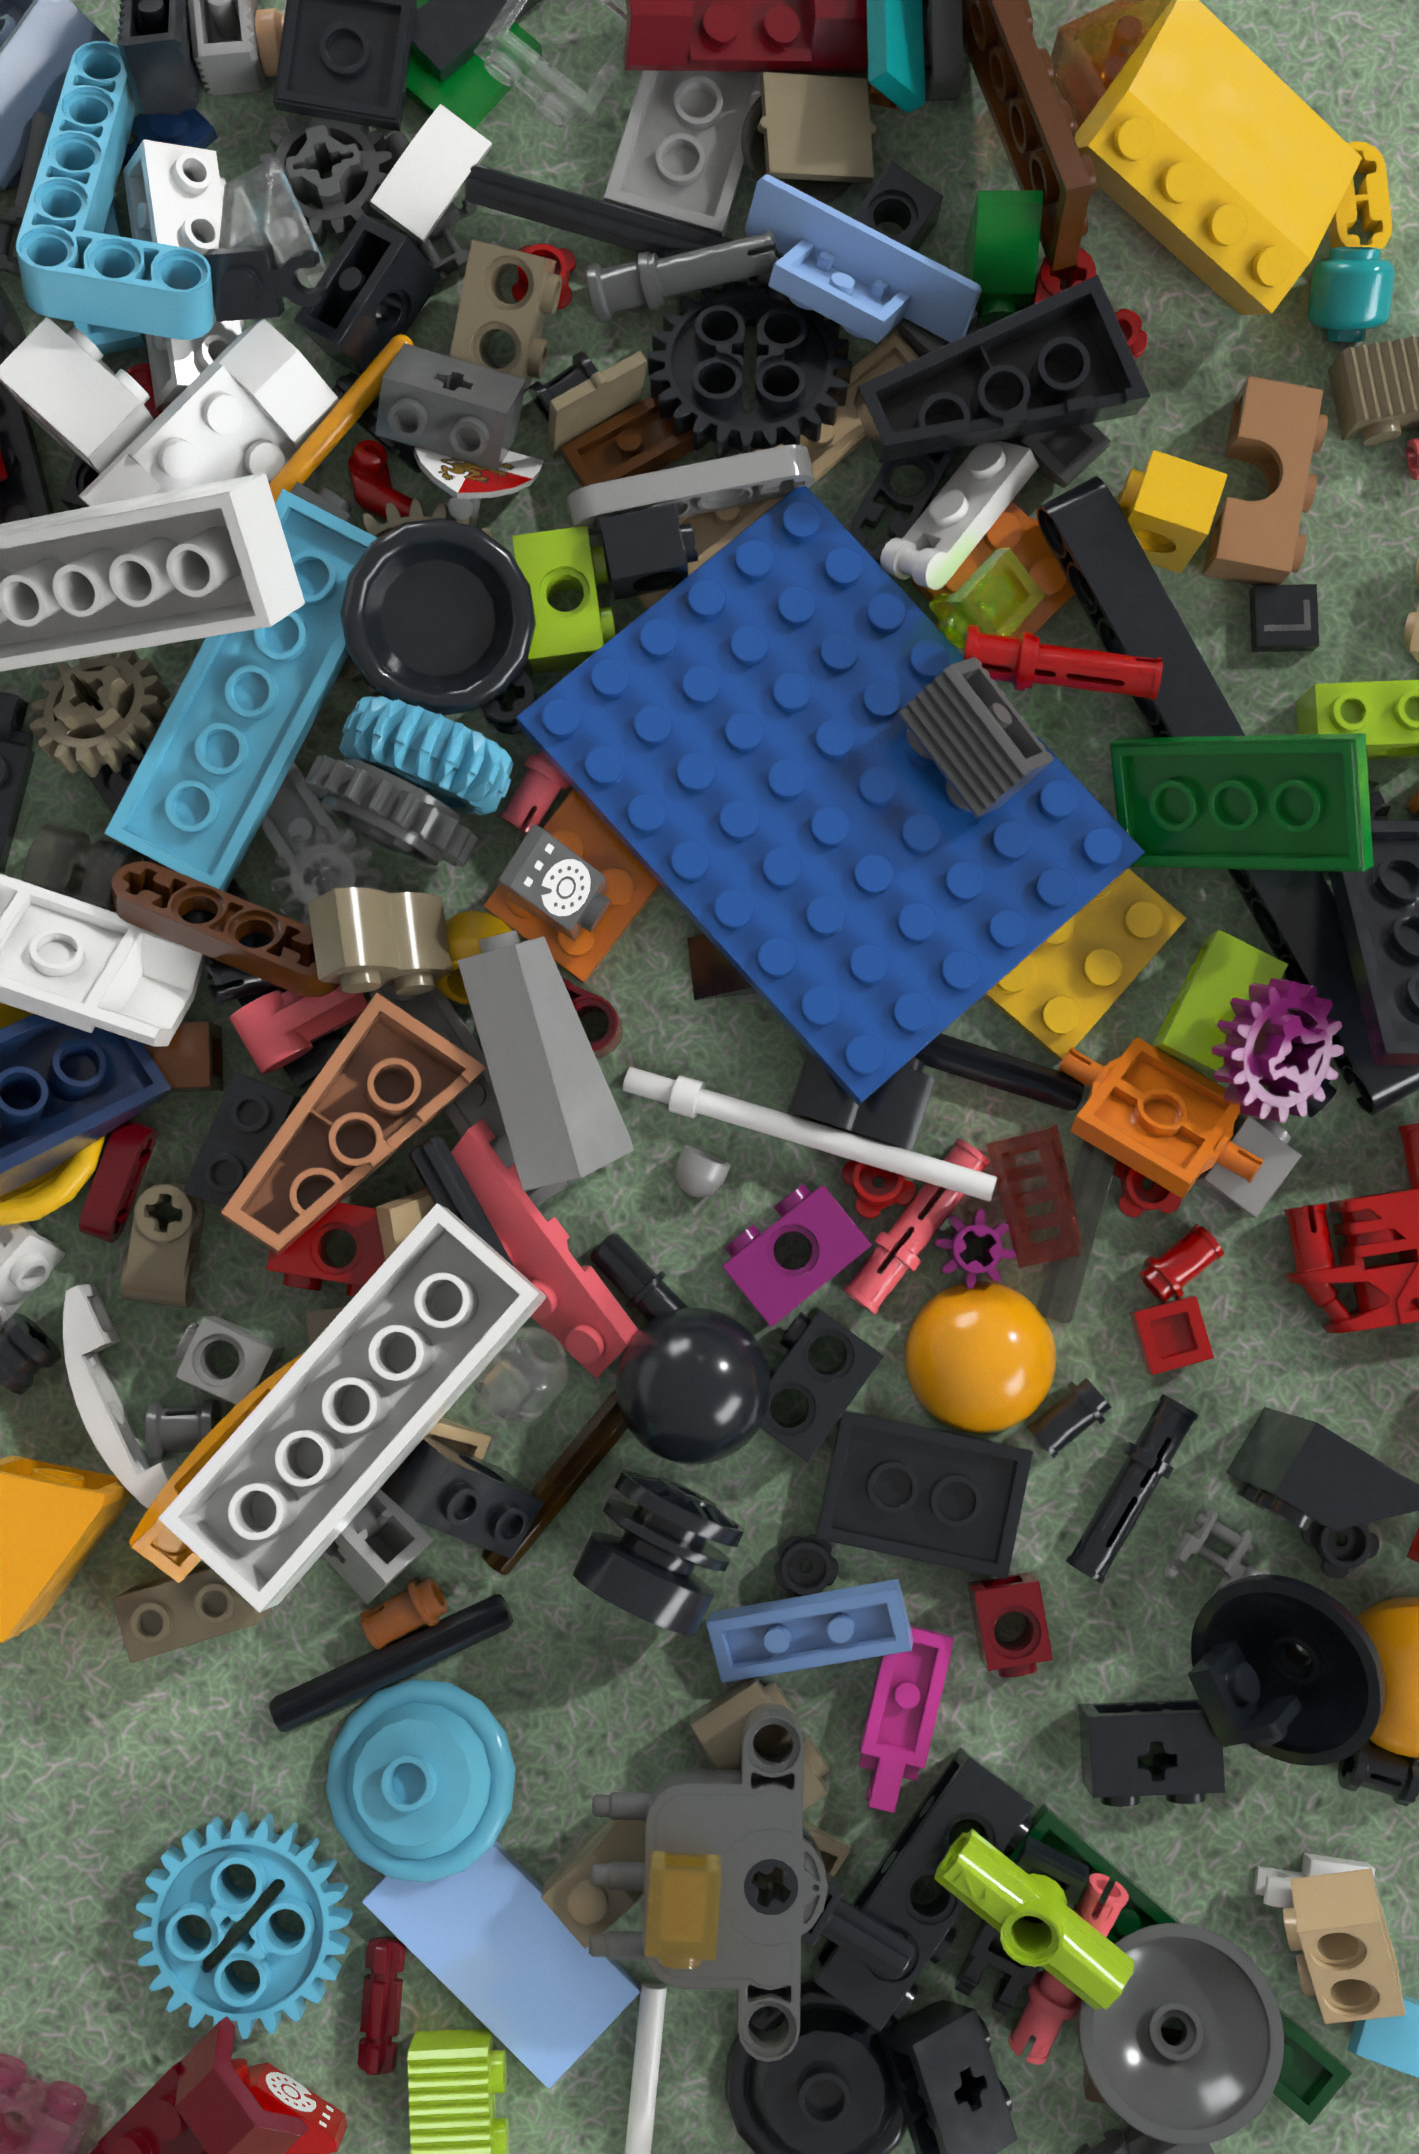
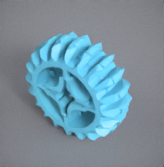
M383 696L363 697L360 701H357L351 715H348L342 730L344 736L339 750L345 758L360 760L403 778L425 790L451 809H457L467 814L475 813L480 816L496 812L501 798H505L511 783L509 776L514 766L511 761L512 758L505 749L499 747L497 742L486 739L482 733L463 726V723L454 722L445 718L442 714L427 711L419 705L416 707L406 704L399 699L392 701Z

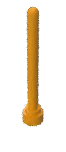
M396 335L388 342L272 479L269 486L274 503H276L282 489L291 492L296 482L304 484L376 399L381 391L382 376L404 343L414 346L408 336Z

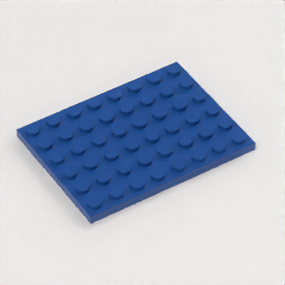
M807 486L797 487L526 708L516 717L517 726L859 1106L1135 863L1145 851L1038 736V741L1042 742L1045 745V750L1052 754L1053 762L1001 807L976 818L971 811L961 809L950 799L945 789L947 779L932 759L920 756L911 747L906 737L908 727L899 717L898 712L905 708L928 684L933 682L934 678L940 675L945 668L963 661L964 656Z

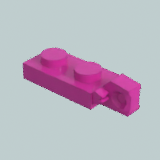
M910 1625L914 1640L912 1651L880 1656L859 1745L861 1752L859 1767L872 1770L866 1794V1801H869L868 1807L895 1813L902 1778L917 1781L920 1768L925 1769L954 1642L952 1635Z

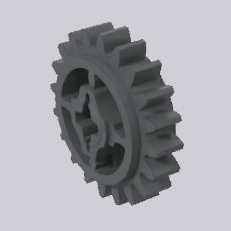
M318 755L304 781L306 788L312 790L314 795L323 799L321 806L333 816L348 824L347 826L383 847L403 853L427 864L437 866L443 860L456 867L458 865L464 868L477 843L478 837L471 834L472 831L459 825L461 817L450 807L407 780L360 760L346 757L344 761L339 759L336 761L326 755L323 757Z

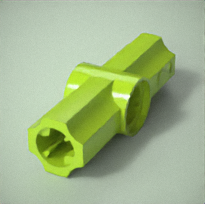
M973 1829L968 1833L963 1832L950 1846L942 1862L938 1865L934 1879L1000 1932L1003 1949L1011 1959L1026 1966H1042L1096 2011L1100 2008L1107 2010L1120 1997L1124 1986L1133 1974L1134 1960L1067 1906L1064 1890L1055 1880L1046 1875L1027 1874ZM1033 1916L1043 1920L1044 1922L1035 1923L1025 1919L1024 1917Z

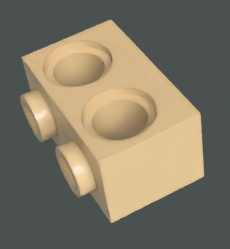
M1372 1869L1291 1878L1294 1908L1283 1909L1286 1936L1291 1951L1303 1950L1304 1954L1296 1955L1302 1990L1305 1997H1317L1324 2023L1331 2024L1406 2015L1397 1960Z

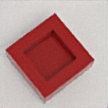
M1188 1295L1129 1312L1147 1374L1155 1375L1214 1358L1196 1295Z

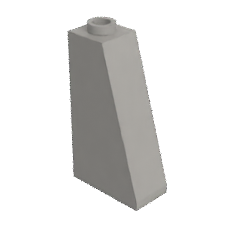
M517 930L478 940L481 954L459 959L457 962L523 1191L580 1179L634 1151L629 1133L545 937L520 943Z

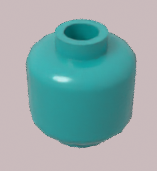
M1333 247L1330 248L1329 258L1322 259L1313 266L1308 319L1314 326L1328 329L1327 341L1364 342L1366 329L1379 328L1389 320L1395 271L1390 261L1380 258L1381 248Z

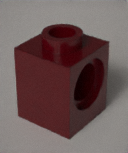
M1031 1572L1008 1575V1580L996 1577L967 1582L980 1660L988 1671L998 1670L1000 1677H1020L1035 1673L1038 1670L1037 1663L1053 1660L1040 1583ZM1012 1611L1024 1614L1026 1626L1023 1634L1018 1639L1011 1642H1003L995 1638V1624L1003 1614Z

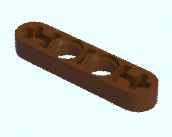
M148 861L126 864L118 869L112 877L114 908L118 916L127 923L298 995L321 997L332 993L340 985L318 980L312 931L309 926L167 867ZM203 909L216 915L212 920L202 924H193L182 919V916L193 910ZM251 933L265 934L273 939L269 944L258 948L247 947L238 942L243 936Z

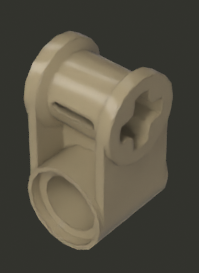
M168 1183L154 1185L146 1189L138 1197L134 1207L129 1248L122 1269V1299L187 1309L191 1306L196 1288L190 1287L192 1272H199L200 1257L198 1252L204 1221V1203L202 1199L183 1192L186 1184ZM172 1198V1206L182 1209L183 1216L181 1220L170 1222L168 1225L167 1217L158 1215L157 1208L160 1203L170 1202Z

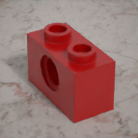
M339 1202L280 1255L269 1250L266 1270L284 1273L282 1285L301 1289L321 1291L323 1280L347 1283L346 1295L354 1297L385 1262L376 1208ZM339 1230H345L350 1233L356 1242L355 1257L344 1267L335 1265L329 1259L326 1250L329 1238Z

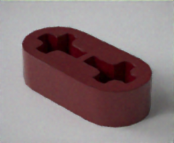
M127 1120L114 1129L80 1216L79 1231L81 1233L111 1244L120 1237L156 1145L157 1131L155 1129L131 1120Z

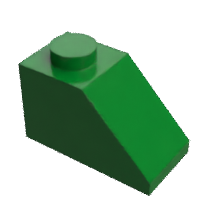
M1043 190L978 191L964 243V277L981 286V294L975 311L978 313L980 322L986 326L1023 310L1031 304L1035 291Z

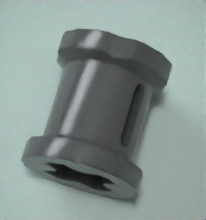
M209 1399L204 1400L203 1405L166 1407L162 1401L150 1402L145 1420V1438L149 1457L152 1460H162L165 1458L166 1453L193 1451L203 1438L222 1420L219 1400Z

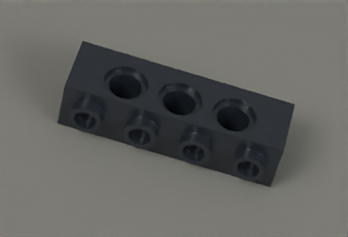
M960 1747L852 1903L853 1906L913 1942L915 1952L909 1968L899 1979H892L827 1939L809 1965L814 1982L879 2032H881L890 2017L894 2020H899L915 1999L918 1985L914 1982L929 1960L933 1964L938 1963L952 1945L956 1936V1929L952 1926L966 1907L961 1900L943 1886L940 1895L935 1901L926 1905L916 1904L910 1900V1891L913 1884L922 1876H935L938 1865L942 1862L950 1848L948 1841L950 1830L957 1822L964 1819L978 1821L979 1835L1001 1853L1004 1849L1012 1852L1023 1841L1030 1829L1032 1818L1028 1814L1034 1807V1804L1021 1792Z

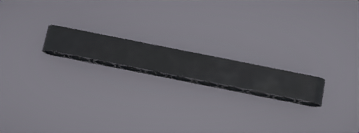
M1095 476L1037 507L1036 514L1041 532L1106 651L1139 657L1163 658L1162 676L1157 699L1149 700V698L1132 696L1153 736H1246L1107 485ZM1227 869L1275 957L1288 964L1284 972L1287 979L1300 984L1312 985L1317 988L1316 997L1332 1001L1333 1006L1326 1018L1338 1020L1342 1023V1028L1332 1036V1044L1344 1047V1054L1332 1057L1347 1085L1354 1083L1361 1097L1356 1100L1360 1107L1368 1114L1374 1115L1419 1089V1065L1375 1066L1335 897L1321 871Z

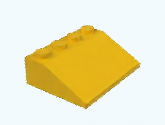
M1199 0L1170 1L1074 137L1080 155L1088 154L1093 162L1097 186L1227 304L1242 315L1272 314L1312 261L1362 159L1345 140Z

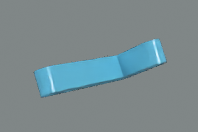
M107 41L85 43L77 48L72 55L16 241V252L25 300L28 306L37 314L50 318L179 340L200 338L208 333L214 324L211 266L207 259L197 251L188 248L103 234L134 124L135 102L118 45Z

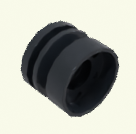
M623 1469L615 1484V1488L638 1505L636 1507L618 1500L608 1499L603 1512L618 1526L623 1528L625 1532L622 1538L612 1534L592 1532L572 1575L596 1595L645 1621L684 1635H695L712 1601L714 1591L698 1576L693 1574L692 1571L695 1565L710 1570L726 1571L730 1559L719 1549L709 1544L707 1540L709 1539L726 1546L737 1547L743 1536L744 1528L724 1515L716 1507L715 1503L681 1484L663 1477L645 1476Z

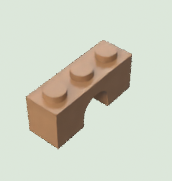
M1253 376L1247 378L1235 397L1224 457L1243 460L1256 466L1263 473L1267 481L1268 496L1258 501H1246L1230 497L1225 499L1213 518L1203 576L1250 585H1280L1291 572L1297 573L1300 569L1307 542L1306 535L1298 534L1302 512L1307 513L1310 510L1317 487V475L1309 474L1312 453L1320 451L1328 425V416L1319 414L1324 390Z

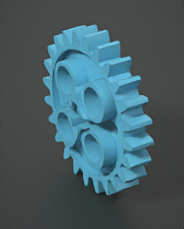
M243 1811L235 1817L231 1831L228 1832L219 1816L214 1817L206 1826V1839L196 1829L191 1828L181 1839L184 1851L171 1845L160 1858L167 1870L155 1868L146 1878L145 1883L155 1893L144 1895L137 1903L136 1910L152 1919L142 1922L133 1932V1936L141 1941L152 1942V1946L138 1959V1965H158L160 1972L150 1984L149 1989L152 1992L170 1986L174 1994L169 2000L166 2010L171 2013L186 2002L192 2007L189 2027L194 2028L199 2024L205 2014L214 2017L213 2027L228 2016L231 2021H237L242 2039H248L256 2020L260 2018L269 2034H273L281 2023V2010L294 2022L299 2021L306 2009L304 1998L316 2004L322 2000L327 1989L321 1979L335 1981L342 1965L332 1955L345 1954L351 1940L345 1934L335 1930L347 1926L353 1916V1912L347 1908L334 1907V1904L344 1897L348 1890V1884L341 1882L328 1884L327 1878L337 1864L336 1859L331 1858L318 1864L312 1856L320 1843L317 1837L308 1841L302 1847L294 1843L298 1831L297 1823L293 1822L282 1835L273 1833V1814L267 1813L257 1829H251L248 1816ZM241 1864L248 1867L255 1875L256 1887L243 1889L236 1886L229 1878L228 1866ZM274 1880H283L285 1888L265 1907L252 1928H248L242 1933L214 1968H205L203 1960L222 1942L234 1923L245 1916ZM282 1909L295 1911L303 1919L305 1930L299 1933L285 1931L277 1922L276 1911ZM198 1915L205 1919L210 1926L211 1937L202 1939L191 1935L185 1927L184 1916ZM244 1960L253 1964L259 1972L260 1981L247 1983L238 1979L233 1972L232 1962Z

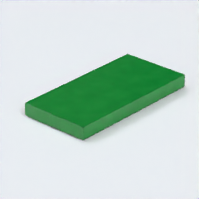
M1366 733L1119 738L1110 743L1117 822L1145 851L1130 867L1365 872L1373 866Z

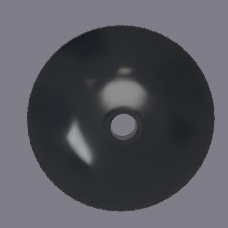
M1259 1574L1243 1577L1225 1585L1201 1609L1195 1621L1191 1637L1193 1667L1214 1645L1237 1640L1246 1662L1253 1667L1258 1676L1260 1692L1264 1700L1297 1695L1302 1706L1301 1711L1287 1726V1735L1279 1742L1265 1748L1256 1749L1257 1751L1291 1764L1307 1766L1326 1765L1341 1761L1356 1753L1375 1732L1381 1721L1386 1703V1680L1383 1665L1378 1651L1364 1627L1351 1612L1332 1596L1298 1579L1281 1575ZM1297 1645L1305 1649L1310 1656L1303 1654Z

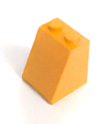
M16 1455L0 1459L1 1643L19 1636L21 1632L45 1618L131 1500L133 1495L115 1475Z

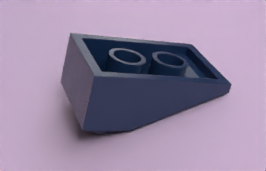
M32 1014L0 1029V1196L46 1174L170 1093L171 1086L142 1042L95 1027L93 1032L89 1033L36 1014Z

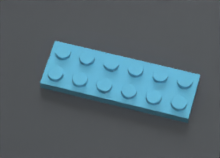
M282 489L275 506L305 604L271 627L205 638L104 833L176 872L224 892L227 891L349 656L346 650L340 616L347 578L370 543L378 539Z

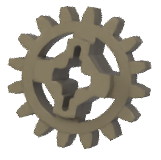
M134 650L123 651L120 656L115 652L100 655L99 658L95 659L92 657L79 658V664L73 668L61 662L57 665L62 675L57 682L51 680L42 681L40 686L48 696L46 699H40L31 703L30 708L39 718L30 724V729L39 738L37 744L54 763L59 762L72 775L82 767L89 777H96L102 764L106 763L117 773L122 769V758L130 754L137 760L142 759L144 754L139 745L144 740H153L157 733L154 723L163 721L168 711L163 702L171 697L170 692L161 681L162 677L147 658L141 660Z

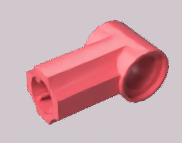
M340 985L332 993L321 997H306L289 990L284 993L281 990H277L243 1006L234 1012L229 1019L260 1074L265 1075L307 1053L313 1047L311 1043L359 1018L368 1003L362 993H344L341 991Z

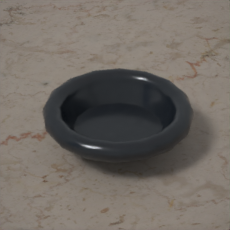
M445 518L403 523L371 542L348 574L340 610L346 650L366 683L392 701L399 699L406 704L416 707L419 705L427 711L442 714L443 716L474 711L504 693L528 661L536 627L531 586L512 553L482 529Z
M814 1981L801 1983L800 2032L798 2042L790 2054L781 2060L771 2062L757 2060L745 2051L738 2033L727 2055L725 2097L737 2133L755 2154H890L900 2145L908 2127L878 2037L880 2032ZM761 2007L753 2013L750 2022L758 2029L765 2031L773 2030L781 2025L785 2019V2014L776 2007ZM890 2017L881 2032L899 2021Z

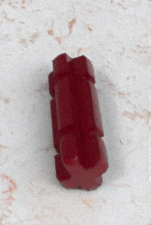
M396 1937L372 1938L366 1948L365 1968L371 1969V1974H367L364 1977L360 2032H365L366 2038L363 2037L359 2041L357 2064L360 2069L369 2075L391 2073L397 2065L398 2042H392V2037L399 2034L403 1979L397 1978V1972L400 1973L404 1970L406 1946Z

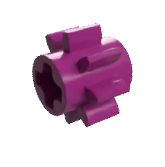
M976 1209L974 1211L971 1225H964L960 1218L950 1215L947 1217L949 1226L954 1231L950 1238L933 1240L934 1246L947 1249L950 1259L942 1264L939 1271L941 1274L951 1273L957 1268L964 1271L962 1281L965 1288L972 1289L974 1287L977 1273H985L991 1281L1000 1282L1001 1276L995 1266L1000 1258L1010 1259L1016 1255L1014 1251L1002 1248L1000 1237L1009 1229L1008 1224H999L992 1229L985 1226L986 1215L984 1209ZM966 1233L971 1237L985 1236L987 1238L988 1244L982 1249L986 1260L982 1264L977 1260L963 1261L961 1259L960 1253L967 1247L962 1239Z

